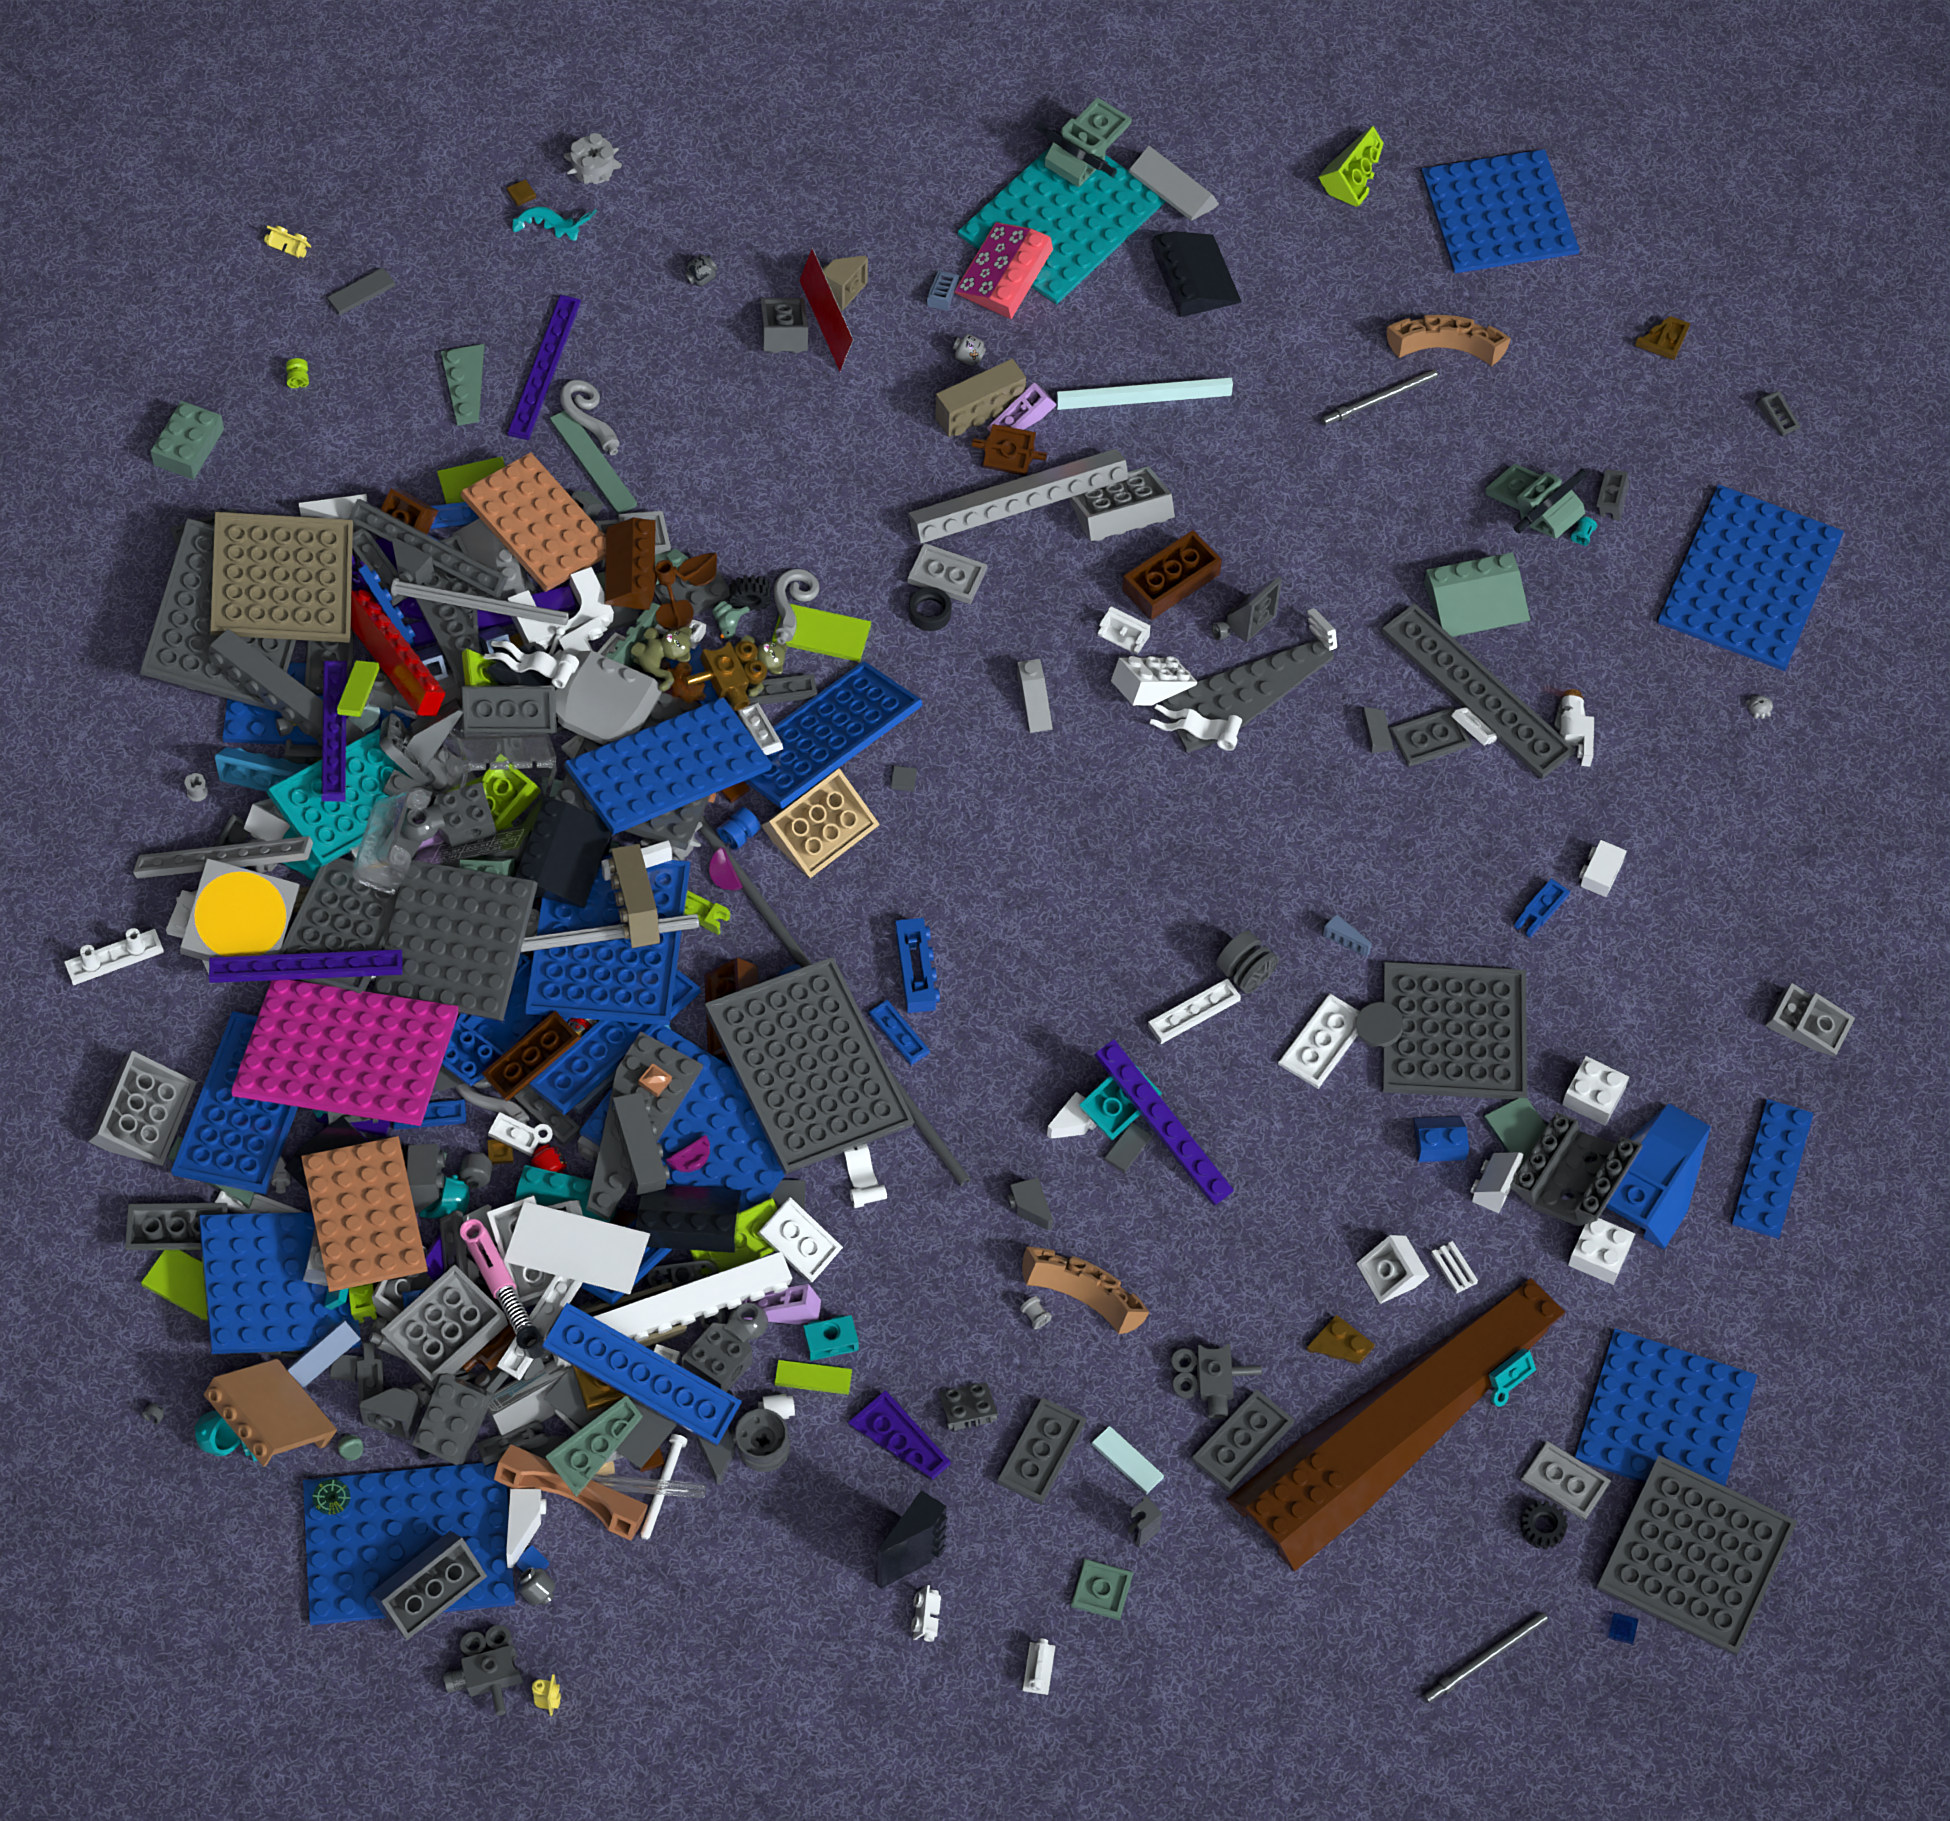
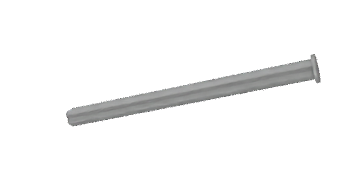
M395 578L391 586L392 596L399 594L564 626L567 625L569 619L568 613L403 582L399 581V578Z
M692 914L658 919L659 933L698 928V915ZM626 924L524 937L521 952L625 938L623 925Z

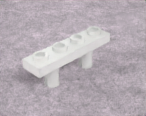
M129 929L126 932L127 939L98 950H94L91 945L83 946L80 949L81 956L64 962L73 985L164 953L156 930L153 929L140 934L138 929Z

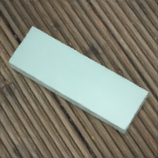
M1110 1426L1092 1442L1093 1447L1145 1494H1148L1164 1478V1475Z

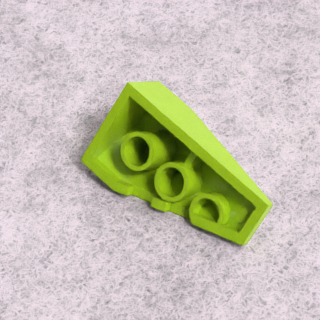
M1374 126L1369 127L1319 176L1321 184L1330 196L1355 207L1359 206L1369 193L1370 189L1367 186L1365 187L1367 179H1373L1374 173L1371 171L1372 164L1378 163L1384 144Z
M501 756L488 769L482 779L496 832L507 827L527 809L541 792V789L533 781Z

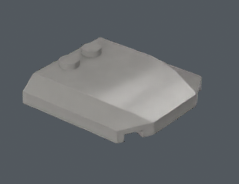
M592 650L579 651L576 656L579 661L576 671L571 674L564 688H557L555 691L558 723L562 727L603 746L641 731L662 694L657 681Z

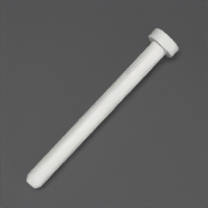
M672 1434L669 1442L672 1446L641 1531V1538L646 1540L651 1536L682 1447H686L688 1442L685 1437L678 1434Z

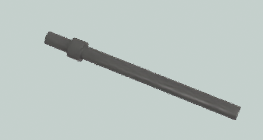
M1434 369L1348 407L1342 406L1337 408L1335 412L1321 418L1322 424L1326 426L1337 420L1343 421L1349 418L1351 414L1438 378V373Z
M1540 1613L1450 1677L1445 1676L1437 1682V1686L1423 1695L1424 1700L1429 1704L1442 1694L1447 1695L1453 1691L1455 1685L1547 1622L1548 1617L1546 1614Z

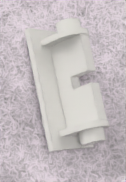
M930 1585L918 1591L914 1597L913 1606L916 1607V1614L911 1623V1631H914L913 1640L924 1636L925 1641L931 1642L934 1641V1637H937L939 1619L930 1617V1614H939L941 1596L939 1591L929 1590Z
M1040 1638L1037 1643L1030 1642L1023 1691L1048 1695L1055 1646L1049 1645L1046 1639Z

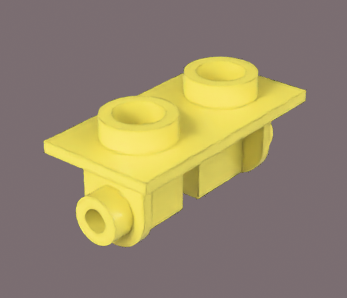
M267 225V228L271 231L270 235L267 234L264 238L267 246L282 251L284 245L287 244L285 253L297 258L300 256L305 257L307 252L305 247L311 248V245L306 241V237L295 233L294 236L288 234V230L277 225L275 228Z
M552 1674L551 1681L539 1679L532 1684L535 1705L538 1708L549 1709L550 1716L553 1715L554 1708H559L561 1693H559L560 1685L556 1684L555 1675Z

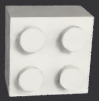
M1586 1056L1565 1094L1562 1105L1606 1126L1626 1089L1629 1076Z
M1600 1218L1595 1222L1585 1224L1568 1266L1614 1285L1631 1247L1635 1233Z

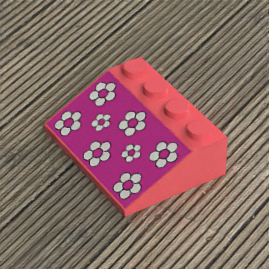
M996 222L954 293L1012 319L1053 250L1051 237L1031 228Z

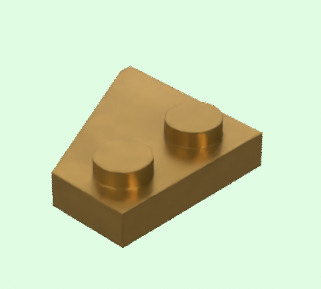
M1669 316L1663 320L1662 324L1653 327L1649 334L1643 338L1640 336L1635 346L1675 360L1691 323Z
M1336 1315L1309 1344L1307 1351L1360 1364L1374 1349L1375 1344Z

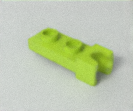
M687 890L684 915L697 914L699 925L719 935L721 932L720 922L716 919L728 921L730 919L729 909L718 903L714 904Z

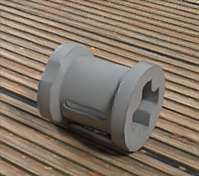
M199 773L188 775L184 782L188 798L196 802L202 801L208 794L203 775Z
M1037 1296L1027 1300L1020 1308V1311L1023 1314L1026 1313L1033 1323L1032 1327L1035 1330L1051 1320L1052 1315L1044 1310Z

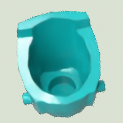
M452 1175V1178L444 1176V1188H440L439 1199L418 1213V1216L428 1219H440L456 1210L463 1212L464 1216L469 1204V1187L463 1181L457 1180V1175Z
M217 1410L203 1414L194 1427L196 1442L199 1448L214 1456H226L241 1443L240 1438Z

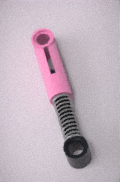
M477 1219L465 1221L460 1228V1235L473 1256L493 1297L499 1299L508 1320H510L516 1334L517 1345L527 1357L531 1359L541 1357L546 1351L542 1348L545 1339L532 1324V1321H530L528 1314H526L527 1311H525L521 1300H519L517 1293H515L516 1285L496 1249L490 1233L481 1221ZM479 1232L476 1237L471 1238L474 1233ZM483 1249H485L489 1259L491 1260L490 1262H487L482 1252ZM536 1339L532 1345L527 1346L531 1340Z

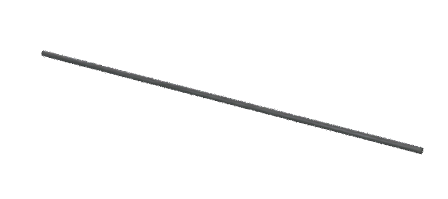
M526 576L527 590H529L530 594L539 593ZM702 815L699 821L702 823V827L699 830L715 852L720 847L725 849L741 882L742 889L797 964L802 968L812 965L808 957ZM889 1069L918 1129L960 1186H963L965 1181L968 1183L971 1179Z

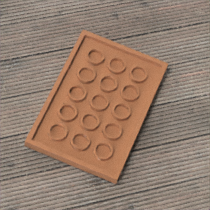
M532 453L512 462L461 492L460 496L545 592L570 579L571 574L587 569L605 558V534Z
M399 1136L301 1156L329 1292L428 1271Z

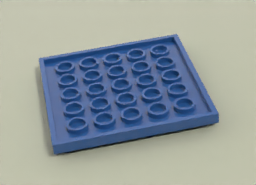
M1545 149L1422 168L1421 173L1454 274L1579 254L1580 249Z
M313 1212L199 1215L198 1222L211 1354L307 1351L343 1319L360 1337L359 1320H354L351 1314L349 1289L346 1302L330 1310L324 1307L328 1285L322 1286L303 1281L315 1227ZM361 1339L349 1349L360 1348Z
M1615 1328L1575 1458L1584 1464L1646 1483L1658 1456H1661L1725 1486L1757 1374Z

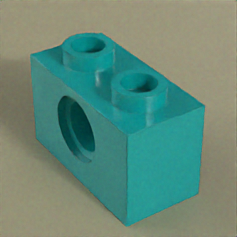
M838 1315L831 1320H815L804 1325V1338L810 1361L859 1351V1341L852 1315ZM834 1334L836 1337L834 1339H827L825 1335Z

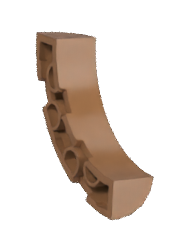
M1425 315L1423 319L1410 321L1408 318L1387 327L1388 343L1392 351L1399 358L1427 348H1452L1470 353L1493 366L1504 355L1511 339L1494 327L1488 326L1486 328L1474 324L1473 319L1451 315Z
M1037 1247L1026 1248L1022 1265L1023 1278L1026 1285L1053 1289L1082 1301L1101 1314L1112 1325L1117 1334H1124L1135 1330L1148 1316V1309L1134 1293L1129 1294L1120 1286V1280L1103 1269L1075 1256H1071L1068 1259L1055 1255L1054 1250Z

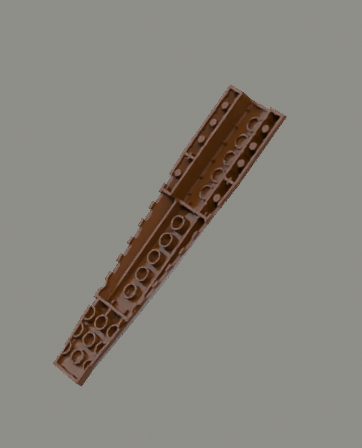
M1530 1278L1516 1291L1497 1302L1304 1435L1226 1500L1243 1518L1248 1514L1279 1547L1277 1554L1295 1572L1365 1514L1492 1387L1489 1378L1491 1372L1522 1348L1530 1350L1547 1333L1548 1328L1565 1315V1311Z

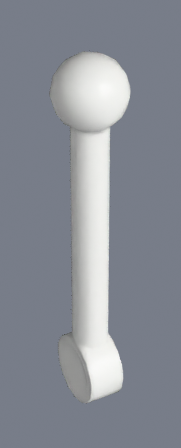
M563 627L556 629V637L548 653L550 656L555 652L559 642L558 639L565 633Z

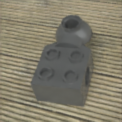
M482 782L436 795L433 806L428 808L423 806L414 807L406 812L401 821V830L408 839L416 842L426 841L432 838L437 831H440L441 838L451 848L497 835ZM418 820H423L421 823H415Z
M743 1303L734 1308L728 1316L727 1324L712 1323L682 1357V1368L727 1392L752 1365V1348L748 1340L758 1338L767 1329L768 1317L766 1312L760 1306L753 1303ZM746 1317L753 1318L752 1320H744Z

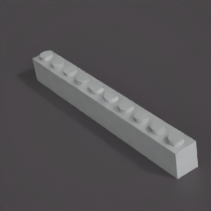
M1113 449L909 512L911 529L918 541L924 543L1128 479L1126 459L1117 449Z

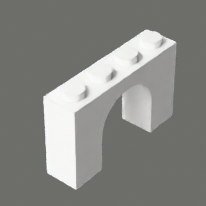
M592 567L570 575V587L580 605V610L576 616L568 620L567 625L511 616L524 644L536 642L546 649L553 644L558 627L564 628L565 633L561 636L563 637L596 617H599L606 627L613 622L614 612L610 605H604V591ZM529 590L507 598L509 602L536 606Z

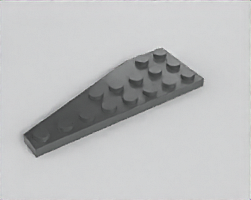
M459 534L440 540L469 556ZM434 564V571L421 584L477 595L475 586ZM414 597L459 688H462L465 685L462 652L465 649H469L480 654L477 609Z
M1318 639L1198 681L1197 685L1160 702L1168 710L1192 709L1209 720L1221 719L1228 721L1229 716L1236 715L1242 719L1240 726L1242 728L1257 715L1263 713L1284 697L1294 687L1300 685L1311 674H1314L1333 660L1334 654L1332 650H1329ZM1183 717L1178 719L1169 718L1171 723H1175L1181 719H1186ZM1175 729L1186 753L1218 742L1216 739L1204 740L1197 738L1185 729Z
M641 1031L616 1070L587 1205L588 1211L609 1221L633 1182L611 1109L613 1098L642 1092L643 1099L649 1102L650 1114L648 1116L650 1122L654 1121L657 1131L655 1140L657 1143L704 1066ZM652 1064H655L672 1076V1081L658 1097L638 1084V1080Z

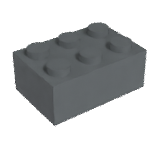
M452 1374L441 1375L412 1445L455 1465L464 1464L494 1394Z

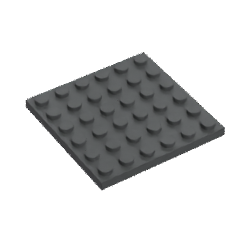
M407 859L384 950L402 949L403 975L377 976L373 993L458 1006V1013L503 1021L538 883L532 880Z
M1384 962L1383 1002L1389 1003L1399 1010L1404 1026L1401 1037L1392 1045L1383 1047V1092L1510 1100L1527 1098L1526 970Z
M1658 1456L1596 1589L1737 1656L1798 1521L1664 1457Z

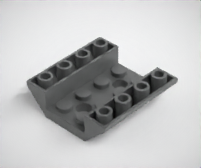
M1556 1112L1510 1186L1537 1211L1576 1226L1597 1221L1643 1146L1641 1143L1622 1136L1614 1144L1581 1132L1578 1120ZM1588 1157L1597 1158L1595 1162H1585V1159ZM1570 1193L1574 1195L1572 1199H1562V1196Z

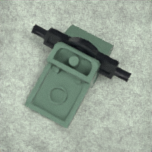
M1097 97L1076 120L1072 118L1062 128L1061 132L1049 128L1038 121L1035 125V130H1038L1044 134V137L1053 142L1045 157V167L1077 187H1080L1096 169L1114 177L1117 169L1111 167L1105 161V151L1129 127L1132 118Z
M1513 464L1485 489L1487 496L1520 510L1521 521L1513 527L1516 533L1520 534L1525 528L1530 527L1557 539L1585 514L1582 501L1571 489L1586 477L1587 473L1584 469H1580L1561 485L1562 480L1549 472L1540 475L1520 465Z

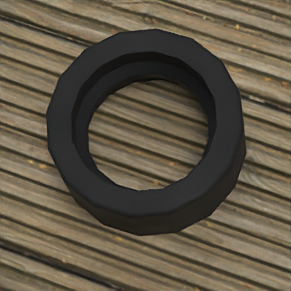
M934 587L921 588L911 596L908 614L910 621L915 627L923 631H937L945 627L950 621L952 611L951 600L941 589ZM923 601H936L943 606V613L937 617H924L917 612V606Z

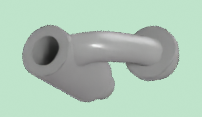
M377 1317L372 1325V1331L374 1332L371 1333L369 1341L375 1343L377 1349L404 1359L381 1333V1330L388 1325L386 1324L387 1318Z

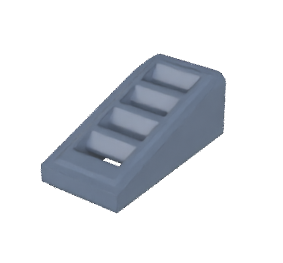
M938 270L927 297V306L948 311L959 275ZM941 277H945V278H949V279H953V280H952V282H951V281L943 280V279H941ZM939 283L950 285V287L939 285Z
M1339 915L1333 917L1325 925L1323 936L1363 956L1367 957L1370 954L1371 942Z

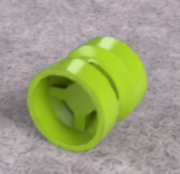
M293 358L287 361V385L290 388L308 386L307 362L300 358Z

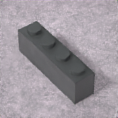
M642 1092L613 1098L611 1109L636 1194L665 1189L666 1181L670 1178L667 1165H663L661 1157H663L662 1146L660 1143H656L655 1140L657 1131L654 1121L650 1122L648 1116L650 1114L648 1100L643 1099Z

